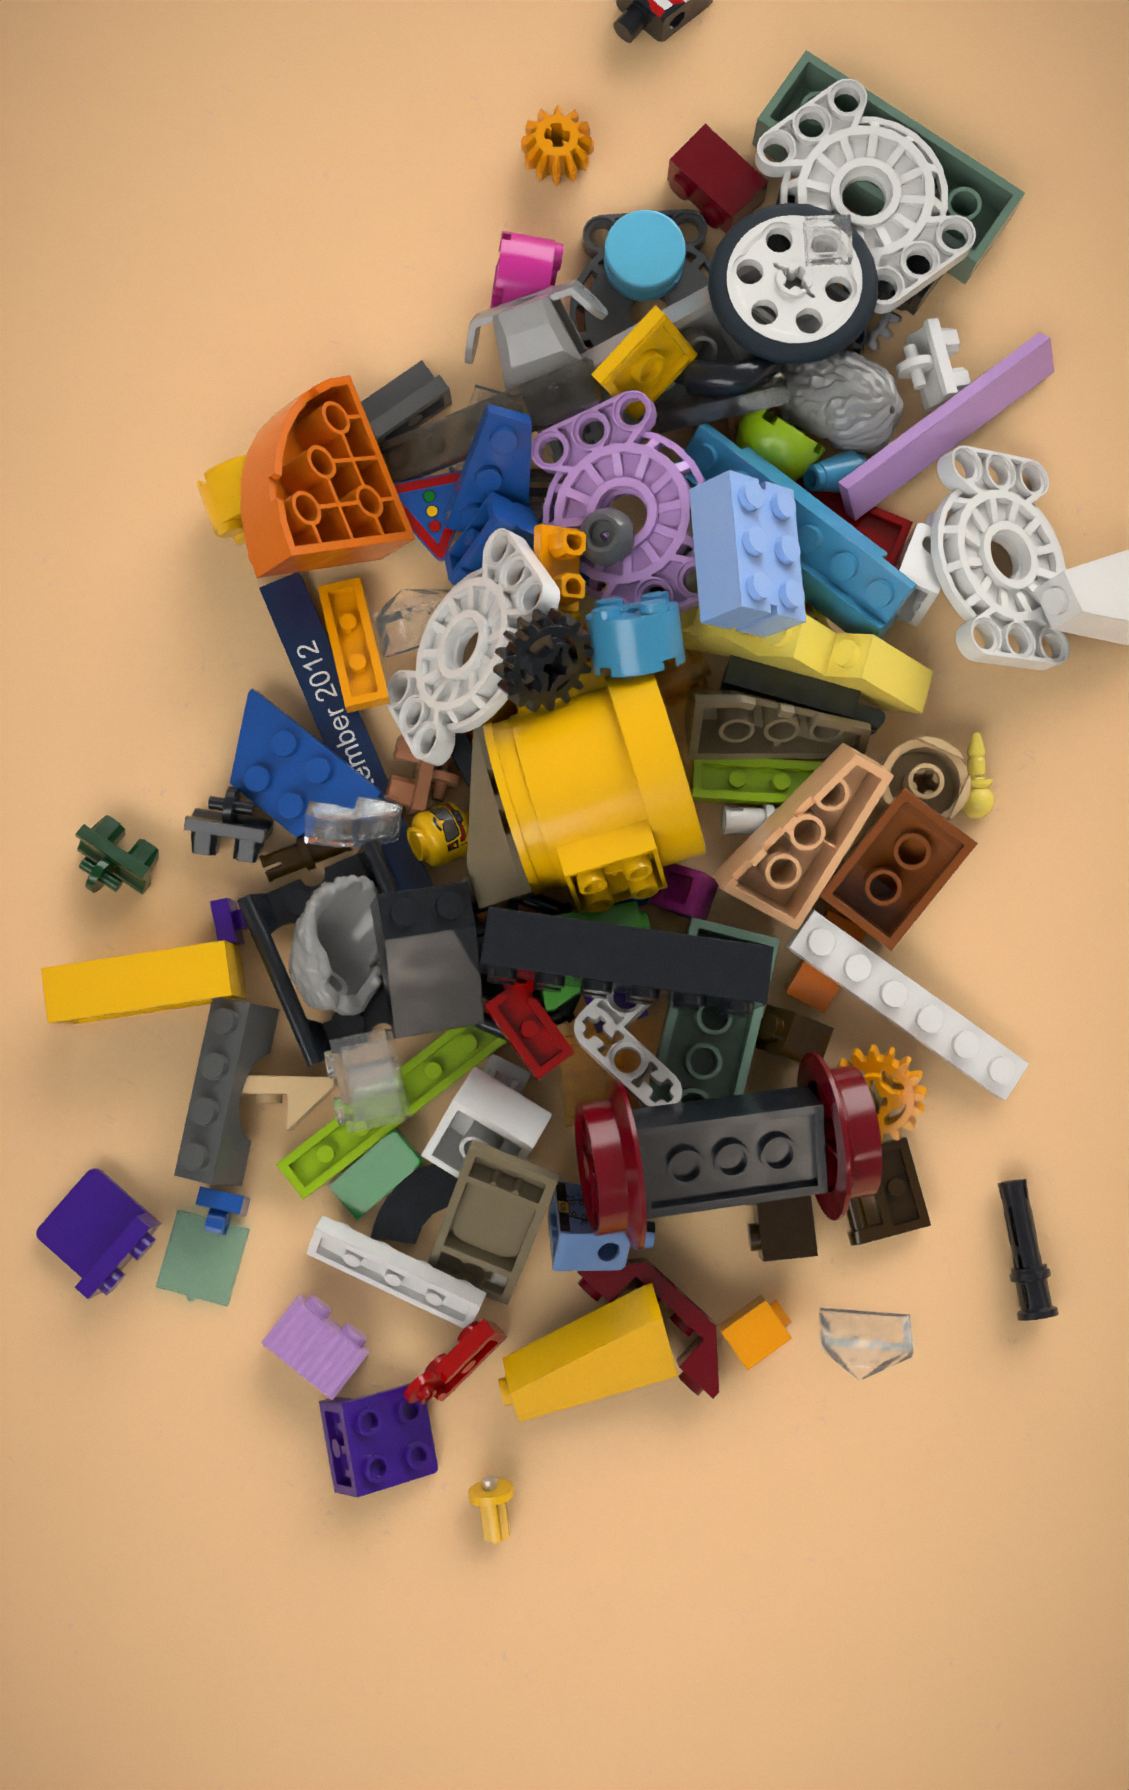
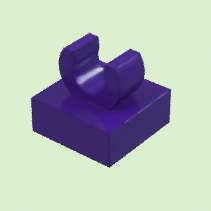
M230 898L210 901L217 940H225L236 945L245 944L242 930L249 928L241 910L237 908L236 901Z

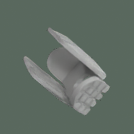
M577 279L505 302L494 308L476 313L470 321L465 350V363L473 364L481 326L494 322L505 389L509 394H515L580 372L584 368V361L580 354L588 350L561 298L571 295L586 310L601 320L608 315V311Z

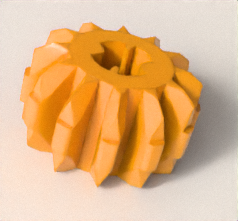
M557 105L554 109V115L549 116L540 108V111L537 113V121L528 120L525 125L526 135L521 139V151L526 154L524 156V164L527 170L536 169V177L539 179V182L548 175L552 176L553 183L556 186L560 183L561 176L564 175L574 182L577 178V169L587 171L590 165L589 155L594 152V141L589 137L590 126L588 121L578 122L579 114L575 109L565 116L562 115V109ZM553 144H561L562 147H553Z

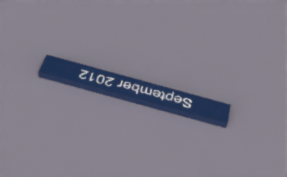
M293 573L260 587V592L324 744L385 793L388 778L360 712L347 713L331 644L301 573ZM384 795L382 799L376 802H370L353 810L365 842L368 843L378 839L400 891L433 886L423 861H419L410 848L407 838L408 826L399 805L385 800Z

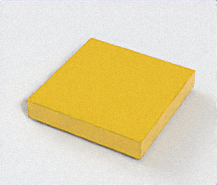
M655 305L591 375L611 397L625 391L637 390L645 394L654 403L698 354L667 315ZM636 401L627 405L625 411L636 421L643 415L646 409L644 403Z

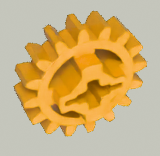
M872 1044L868 1055L864 1056L858 1048L853 1049L851 1054L852 1063L845 1058H841L836 1068L855 1066L859 1071L865 1070L864 1078L869 1090H871L872 1084L875 1082V1089L878 1090L879 1097H884L879 1107V1101L876 1099L875 1093L870 1091L877 1113L882 1144L886 1133H890L891 1137L898 1141L901 1139L902 1126L909 1131L915 1129L917 1120L914 1116H923L926 1105L920 1101L926 1098L927 1087L916 1086L921 1081L923 1073L921 1070L912 1072L908 1070L912 1058L906 1056L900 1061L894 1059L895 1048L893 1047L889 1048L886 1055H880L877 1045ZM902 1105H905L900 1113L888 1118V1114L892 1109H901Z

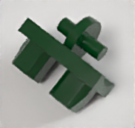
M109 815L104 816L92 828L83 824L75 833L76 837L80 839L77 850L86 856L79 864V868L89 874L85 884L88 890L96 893L106 885L114 892H117L123 882L142 895L151 885L150 873L159 859L157 847L145 839H139L128 853L117 846L126 835L125 828Z

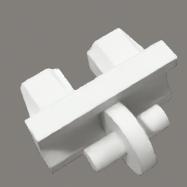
M938 318L925 320L921 329L905 338L907 345L903 350L906 360L900 362L895 367L898 378H911L914 390H919L925 411L936 410L971 384L968 370H965L963 367L952 368L949 360L950 357L959 351L960 341L957 330L941 328Z

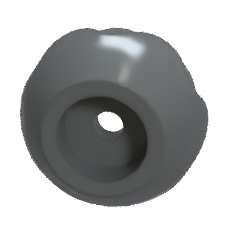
M606 507L591 512L584 519L579 531L586 534V551L583 554L588 560L601 566L616 564L633 549V523L625 513L617 509ZM608 532L609 537L606 540H603V533Z

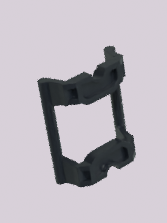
M378 839L362 845L357 854L325 867V876L321 882L333 883L336 877H348L350 875L360 877L364 875L372 880L376 887L380 888L382 894L400 891ZM298 879L268 893L244 896L238 899L237 903L306 1064L310 1067L372 1042L371 1034L369 1033L372 1032L374 1027L382 1023L391 1026L384 987L377 990L368 1002L365 1010L359 1014L340 1015L335 1012L332 1020L323 1024L307 1019L271 936L280 927L291 923L296 925L297 919L305 911L306 902L310 900L314 890L321 886V883L313 887L306 886L301 879Z

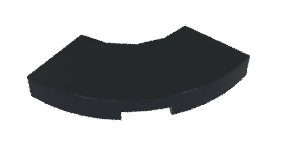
M435 1164L427 1165L406 1177L395 1187L382 1204L373 1225L371 1238L416 1244L422 1226L434 1213L448 1207L458 1178Z

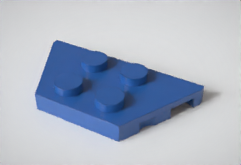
M252 688L249 691L230 784L240 788L242 794L297 838L303 835L305 837L319 830L321 826L331 821L335 822L350 815L351 811L383 798L386 793L258 690Z

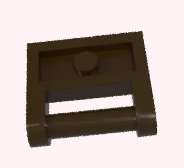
M901 1137L898 1141L894 1139L888 1140L881 1144L882 1176L879 1189L874 1195L881 1223L868 1225L861 1198L850 1199L846 1213L851 1230L847 1231L851 1246L931 1226L907 1137Z

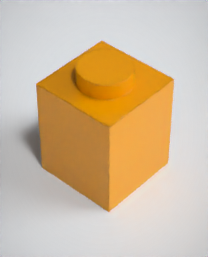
M762 1295L717 1325L747 1370L792 1339L785 1328L792 1323L777 1300L768 1304Z

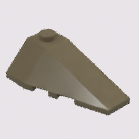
M688 690L684 719L688 759H827L842 743L864 755L866 753L871 734L870 723L736 690Z
M483 724L473 729L467 868L469 875L461 877L462 882L468 881L471 902L477 901L479 910L532 896L494 777L486 746Z

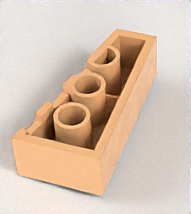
M842 743L749 836L712 876L721 890L798 931L894 775L880 763Z

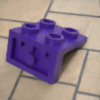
M409 1384L356 1399L335 1397L333 1400L328 1398L319 1401L335 1493L358 1498L434 1474L438 1471L427 1402L423 1405L420 1401L410 1404L403 1396Z

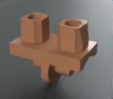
M402 734L397 737L393 759L414 764L415 766L412 779L393 774L389 777L384 799L396 805L406 807L404 814L415 816L416 813L425 811L431 784H434L431 799L443 802L447 787L459 788L461 777L450 773L453 758L450 757L444 764L438 766L437 770H434V765L415 758Z

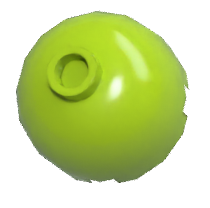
M754 400L745 411L737 428L736 444L739 448L743 449L749 446L793 481L803 477L809 465L816 463L826 449Z

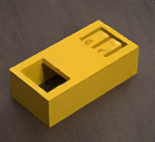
M225 940L41 968L47 1023L75 1025L211 1004L213 998L220 997L232 1000L247 998L241 948L239 945Z

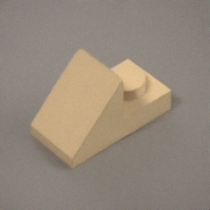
M248 1075L242 1089V1094H255V1103H282V1094H288L287 1131L293 1130L339 1086V1077Z

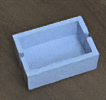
M731 470L689 489L700 622L729 630L736 628L738 632L764 638L805 623V593L802 584L801 551L798 543L794 491L767 481L759 484V479Z

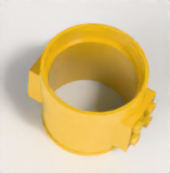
M592 661L586 663L592 668L591 673L581 674L578 679L584 687L581 690L572 687L568 691L570 702L565 703L558 698L555 700L553 711H549L541 705L536 713L530 711L525 706L521 708L517 706L519 713L510 716V719L497 723L492 721L483 724L486 746L502 805L519 858L534 895L543 894L545 890L558 886L562 888L568 886L579 914L587 911L590 913L603 912L610 909L614 903L630 898L641 900L652 897L660 889L668 887L662 867L706 854L687 777L654 674L630 677H604L602 671V675L597 676L593 673Z

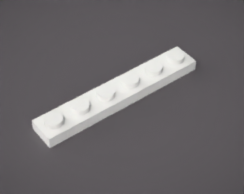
M810 910L798 931H795L785 948L1000 1100L1006 1101L1029 1066L1027 1061L815 910Z

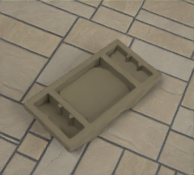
M472 1139L428 1263L433 1268L452 1277L468 1281L474 1287L486 1292V1297L508 1305L561 1174Z

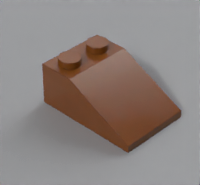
M903 787L844 856L820 894V897L892 951L978 843Z

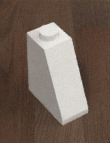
M1129 549L1064 570L1033 589L1052 630L1129 646Z

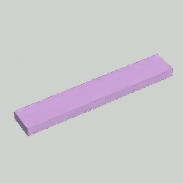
M1041 332L1036 334L840 480L838 485L845 513L855 521L1054 373L1051 338Z

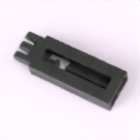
M733 655L730 656L720 690H736L870 723V736L875 734L885 721V714L882 710L858 703L861 692L859 690Z

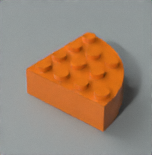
M350 375L330 378L315 385L276 412L259 429L246 455L241 477L240 502L248 558L253 566L256 578L382 560L416 539Z

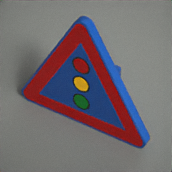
M461 470L394 483L413 533L437 561H444V557L450 549L456 532L455 530L445 528L443 518Z

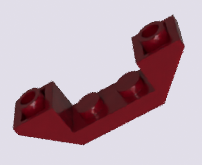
M647 1258L627 1259L626 1266L621 1270L577 1271L582 1276L578 1282L579 1286L597 1302L602 1296L609 1303L614 1301L635 1277L640 1280L636 1286L637 1289L652 1283L658 1303L662 1300L674 1312L669 1319L688 1337L694 1331L698 1334L696 1339L676 1360L679 1368L683 1371L678 1376L679 1379L696 1395L699 1396L704 1390L714 1399L719 1393L716 1325L700 1307Z

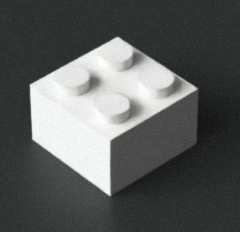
M474 1067L452 1100L421 1156L456 1178L459 1177L472 1139L526 1160L553 1114Z

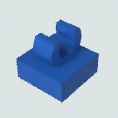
M200 1186L195 1204L210 1208L204 1230L226 1235L231 1213L246 1216L250 1198Z

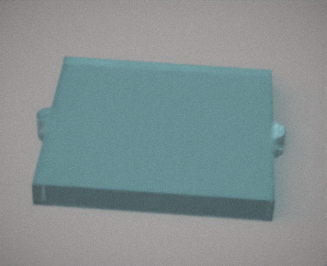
M177 1210L156 1287L186 1295L188 1301L191 1302L201 1299L222 1306H229L250 1229L229 1224L226 1235L205 1231L204 1227L207 1217Z

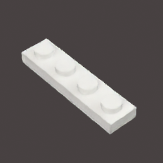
M323 1215L315 1227L306 1253L461 1328H465L474 1322L487 1294L474 1287L468 1281L452 1277L433 1268L432 1265L425 1261L416 1260L393 1249L385 1242L376 1241L351 1229L345 1223L334 1221Z

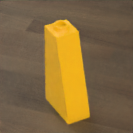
M653 1284L644 1285L503 1357L506 1377L499 1378L498 1382L504 1405L513 1404L518 1420L521 1422L677 1377L676 1366Z

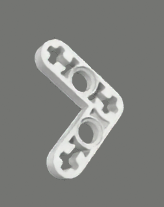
M614 992L607 995V999L594 998L575 1019L574 1033L580 1047L614 1079H619L625 1090L643 1107L681 1103V1082L627 1030L650 1005L637 1004L631 1009H621L613 1000ZM600 1020L605 1023L603 1025V1033L611 1042L614 1041L616 1035L622 1038L611 1046L607 1056L604 1057L600 1053L606 1049V1045L595 1035L589 1040L585 1038L587 1033L586 1022L590 1021L593 1024H597ZM630 1049L639 1054L641 1065L638 1070L633 1073H622L617 1069L614 1060L620 1051ZM649 1066L656 1070L650 1073L652 1081L660 1087L666 1083L672 1086L669 1092L672 1100L669 1103L663 1099L656 1103L651 1101L653 1090L644 1080L640 1088H636L633 1083L644 1077Z

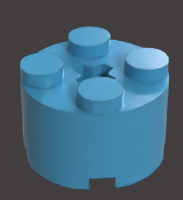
M668 591L645 593L641 595L640 602L623 604L621 597L601 599L595 602V609L585 617L587 632L591 636L589 646L594 649V654L591 656L593 673L597 676L602 675L603 668H610L611 677L651 674L665 670V660L675 657L676 666L686 661L679 604L669 599Z

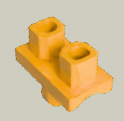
M539 524L534 526V553L559 588L560 602L557 610L570 614L579 612V600L585 597V580L580 574V556L586 551V534L579 531V529ZM540 594L538 595V597H537V599H536V601H535L534 606H535L536 603L538 602L539 597H540Z

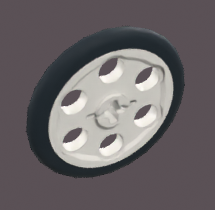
M784 203L767 206L753 212L727 231L716 247L709 266L708 291L712 309L722 328L738 345L757 357L775 363L800 365L829 358L842 352L859 338L872 318L878 300L879 279L874 258L864 239L847 221L831 211L810 204ZM775 234L784 235L790 241L791 247L785 252H774L769 249L766 240ZM817 243H826L832 247L835 256L828 261H819L813 257L810 248ZM743 266H753L760 271L762 278L757 283L746 284L738 278L736 272ZM796 277L802 280L800 288L794 286L789 290L785 287L786 280L793 281ZM832 283L843 284L848 288L850 297L842 302L833 301L827 296L825 288ZM758 306H768L773 309L777 318L771 324L763 325L757 323L752 318L751 312ZM806 314L813 315L819 320L821 328L815 333H804L796 325L797 318Z

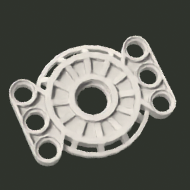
M841 79L766 131L759 138L755 153V164L758 170L766 176L783 177L780 187V204L787 203L788 195L795 196V203L810 204L831 211L847 221L858 232L874 258L879 281H887L895 289V295L891 299L877 300L874 312L886 314L899 307L964 260L974 244L976 231L972 222L966 217L960 215L946 216L948 210V185L943 167L932 148L915 132L897 122L879 117L863 116L867 103V92L864 86L853 79ZM841 94H848L856 99L858 107L854 111L843 112L836 107L834 99ZM806 119H813L821 124L823 132L817 137H807L801 133L799 124ZM771 144H778L786 149L788 157L782 162L774 163L765 157L763 150ZM799 176L795 179L790 180V177ZM934 179H936V183L938 186L939 199L935 197ZM866 180L874 183L881 189L884 195L885 205L883 209L873 216H859L852 213L844 206L842 194L846 187L856 181ZM947 230H957L963 234L966 244L959 249L949 248L944 244L942 234ZM826 243L813 245L815 247L814 251L810 248L813 257L819 261H827L823 258L824 255L831 259L835 256L832 247ZM913 255L924 256L930 263V270L925 274L912 273L907 267L906 260Z
M966 445L958 446L940 457L937 463L939 478L951 493L939 505L931 528V556L935 574L943 593L955 611L966 621L959 626L956 632L958 649L965 658L973 662L1040 671L1062 664L1069 656L1070 647L1068 639L1063 632L1052 630L1033 590L1066 570L1062 549L1055 532L1042 511L1033 503L1047 493L1049 488L1048 474L1044 467L1033 459ZM954 459L962 464L966 478H963L957 472ZM988 466L992 467L998 475L999 485L992 480ZM1022 473H1024L1031 482L1032 491H1030L1025 486L1022 479ZM950 510L951 515L945 525L947 512ZM991 542L1000 544L1008 552L1013 565L1010 579L1004 576L996 567L991 555ZM974 628L984 638V649L979 647L974 639ZM1008 634L1013 635L1019 647L1018 653H1015L1010 647ZM1042 638L1045 639L1051 647V658L1048 657L1043 650Z
M505 528L495 530L486 541L483 549L482 568L468 574L459 581L435 609L421 638L416 658V670H399L391 676L386 685L390 704L386 705L412 754L416 759L434 766H440L450 758L455 746V733H465L480 727L492 718L509 699L507 698L508 695L497 686V683L502 678L493 672V667L503 662V659L495 653V649L506 647L509 642L503 635L505 630L515 634L519 630L517 618L521 616L527 622H531L535 609H539L548 615L550 609H557L560 602L558 586L526 540ZM540 594L539 600H538V602L536 603V605L534 606L535 601H536L538 595ZM478 632L474 652L470 659L463 664L465 648L472 636Z

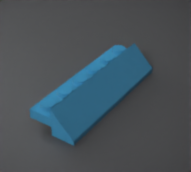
M708 423L699 425L685 452L696 462L705 481L731 470L759 479V484L767 481L794 491L805 601L846 633L874 634L878 638L883 639L898 618L897 613L917 587V584L885 560L888 554L886 551L749 446L743 449L739 448ZM680 458L677 463L682 462L684 460ZM692 472L685 476L691 488L698 485Z

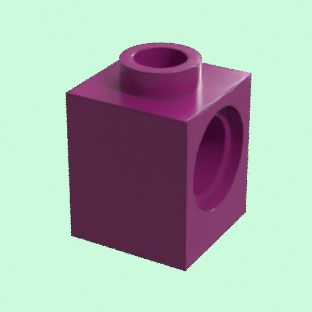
M676 863L662 867L668 887L660 889L650 898L649 903L666 912L688 919L693 917L707 921L719 886L716 880L705 872Z

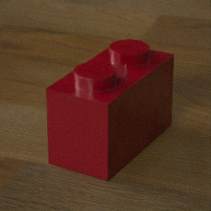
M706 123L669 159L667 180L672 191L680 199L691 201L700 210V214L710 227L714 229L720 228L725 234L741 219L753 213L764 202L768 180Z

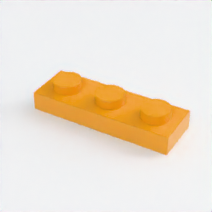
M357 577L317 586L347 713L390 704L361 578Z

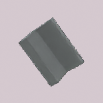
M421 360L364 399L361 404L379 449L383 452L452 404L450 388L440 375L434 377Z

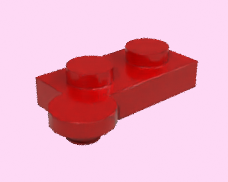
M517 979L515 986L503 985L505 990L483 1005V1007L534 1078L539 1080L573 1055L575 1051L539 1001L531 994L535 990L533 989L534 981Z
M484 1318L480 1322H472L459 1334L457 1338L459 1343L447 1355L443 1353L433 1359L426 1367L425 1372L409 1384L403 1396L410 1404L420 1401L423 1405L433 1397L439 1401H444L507 1336L497 1324Z

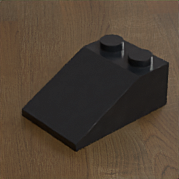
M468 881L376 895L370 904L393 1038L398 1039L484 1024L480 974H478L479 955L476 924Z

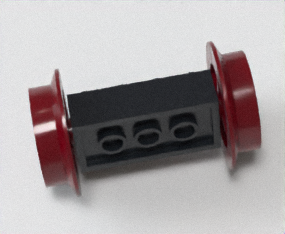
M816 1052L806 1053L803 1056L798 1070L797 1087L631 1109L626 1090L622 1082L616 1078L610 1080L604 1099L580 1102L575 1106L574 1131L578 1172L584 1206L591 1230L595 1236L623 1232L635 1250L643 1249L645 1245L647 1219L815 1195L824 1214L830 1220L836 1221L841 1220L846 1215L850 1199L874 1196L880 1186L882 1176L881 1136L875 1105L867 1082L855 1066L829 1069L824 1059Z

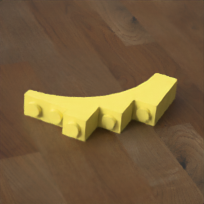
M699 605L680 613L685 649L728 657L733 655L861 691L859 698L886 711L923 713L933 671L874 634L836 633L806 615L805 623L764 638L738 632L736 628L729 630L701 623Z

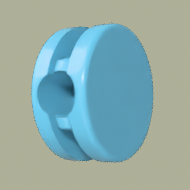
M638 210L621 217L611 227L605 241L604 269L610 284L621 295L636 301H652L667 295L677 285L683 273L686 255V244L683 234L671 218L657 211Z

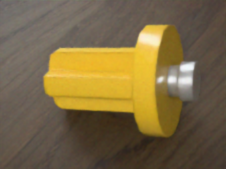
M495 1475L485 1476L481 1479V1482L469 1488L468 1496L471 1504L479 1506L484 1540L498 1544L510 1536L506 1502L513 1498L514 1487L511 1481L497 1479Z

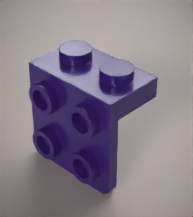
M94 1168L86 1172L38 1227L36 1235L45 1246L82 1278L75 1288L87 1299H90L102 1292L107 1296L118 1286L126 1275L121 1270L132 1257L139 1260L156 1241L152 1234L162 1223L102 1170Z

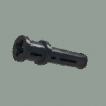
M1027 1179L997 1183L1013 1256L1014 1268L1011 1269L1009 1276L1010 1281L1016 1283L1021 1309L1017 1312L1018 1320L1029 1321L1059 1315L1058 1308L1052 1305L1047 1278L1051 1276L1050 1268H1047V1264H1042L1035 1223L1028 1195Z

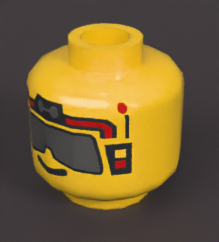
M444 802L416 813L412 819V827L407 829L408 842L415 857L419 861L425 860L429 865L438 867L467 856L469 812H462L454 803Z

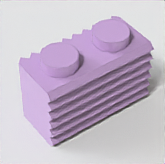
M300 1294L261 1343L272 1353L276 1354L278 1358L290 1365L299 1375L312 1383L321 1393L333 1400L371 1351L364 1345L368 1339L361 1331L349 1323H346L343 1328L329 1317L332 1312L331 1308L315 1295L311 1294L306 1299Z

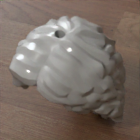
M847 349L822 361L808 363L807 366L804 364H787L771 379V395L774 399V405L781 410L782 419L788 421L790 425H794L796 429L817 435L820 439L828 438L834 450H840L841 452L853 450L856 453L875 455L891 441L892 431L898 425L904 408L903 400L898 394L895 385V379L888 370L874 361L872 362L860 354L850 352Z
M355 875L336 877L333 883H321V886L314 890L310 900L306 902L305 911L296 921V928L293 931V941L290 948V968L288 970L290 980L296 985L303 997V1001L309 1007L332 1010L340 1015L359 1014L365 1010L368 1002L377 992L383 981L381 965H378L380 960L370 904L379 891L375 883L364 875L360 877Z

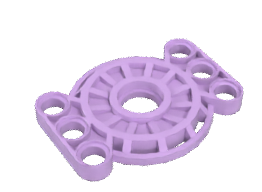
M625 391L537 434L531 444V458L541 469L547 473L555 474L549 485L543 505V524L580 529L582 522L591 512L600 508L610 507L613 501L626 495L637 496L646 506L647 518L645 525L639 533L634 535L633 549L625 558L612 566H601L588 560L582 553L580 556V572L590 577L589 587L585 585V593L599 600L621 597L623 604L640 602L641 595L647 593L651 588L659 586L669 592V599L671 601L678 602L680 613L698 606V593L689 592L686 586L687 576L692 570L696 569L689 495L691 487L685 476L692 472L698 485L705 482V479L696 462L678 444L658 433L650 432L657 418L656 407L653 402L640 391ZM636 401L644 403L646 412L642 421L635 425H627L623 419V413L627 405ZM592 421H601L604 425L602 439L596 444H586L582 436L585 426ZM553 440L561 441L564 451L560 460L552 464L545 463L542 456L545 445ZM644 440H649L646 445H642ZM664 445L676 452L684 461L674 464L666 455L660 452L662 446ZM608 532L602 535V539L606 540L609 537ZM687 547L692 548L689 556H683ZM603 585H608L606 590L601 592Z

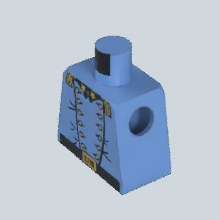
M558 1181L551 1198L548 1213L552 1269L554 1271H611L623 1269L626 1266L630 1246L632 1247L624 1233L595 1236L587 1218L581 1185ZM647 1221L646 1241L643 1248L652 1249L655 1240V1222Z

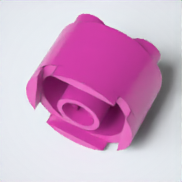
M502 231L498 251L500 252V258H498L495 269L490 309L505 302L555 286L557 272L561 268L564 244L556 243L553 239Z

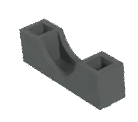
M222 997L212 999L174 1176L210 1185L242 1186L251 1140L243 1132L240 1123L239 1106L241 1093L246 1078L253 1066L262 1057L271 1052L280 1009Z

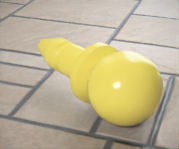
M975 732L971 736L967 749V755L969 756L967 770L971 777V792L968 801L961 811L970 818L978 819L987 816L992 811L995 799L992 791L988 788L992 784V778H984L986 773L985 746L981 734Z

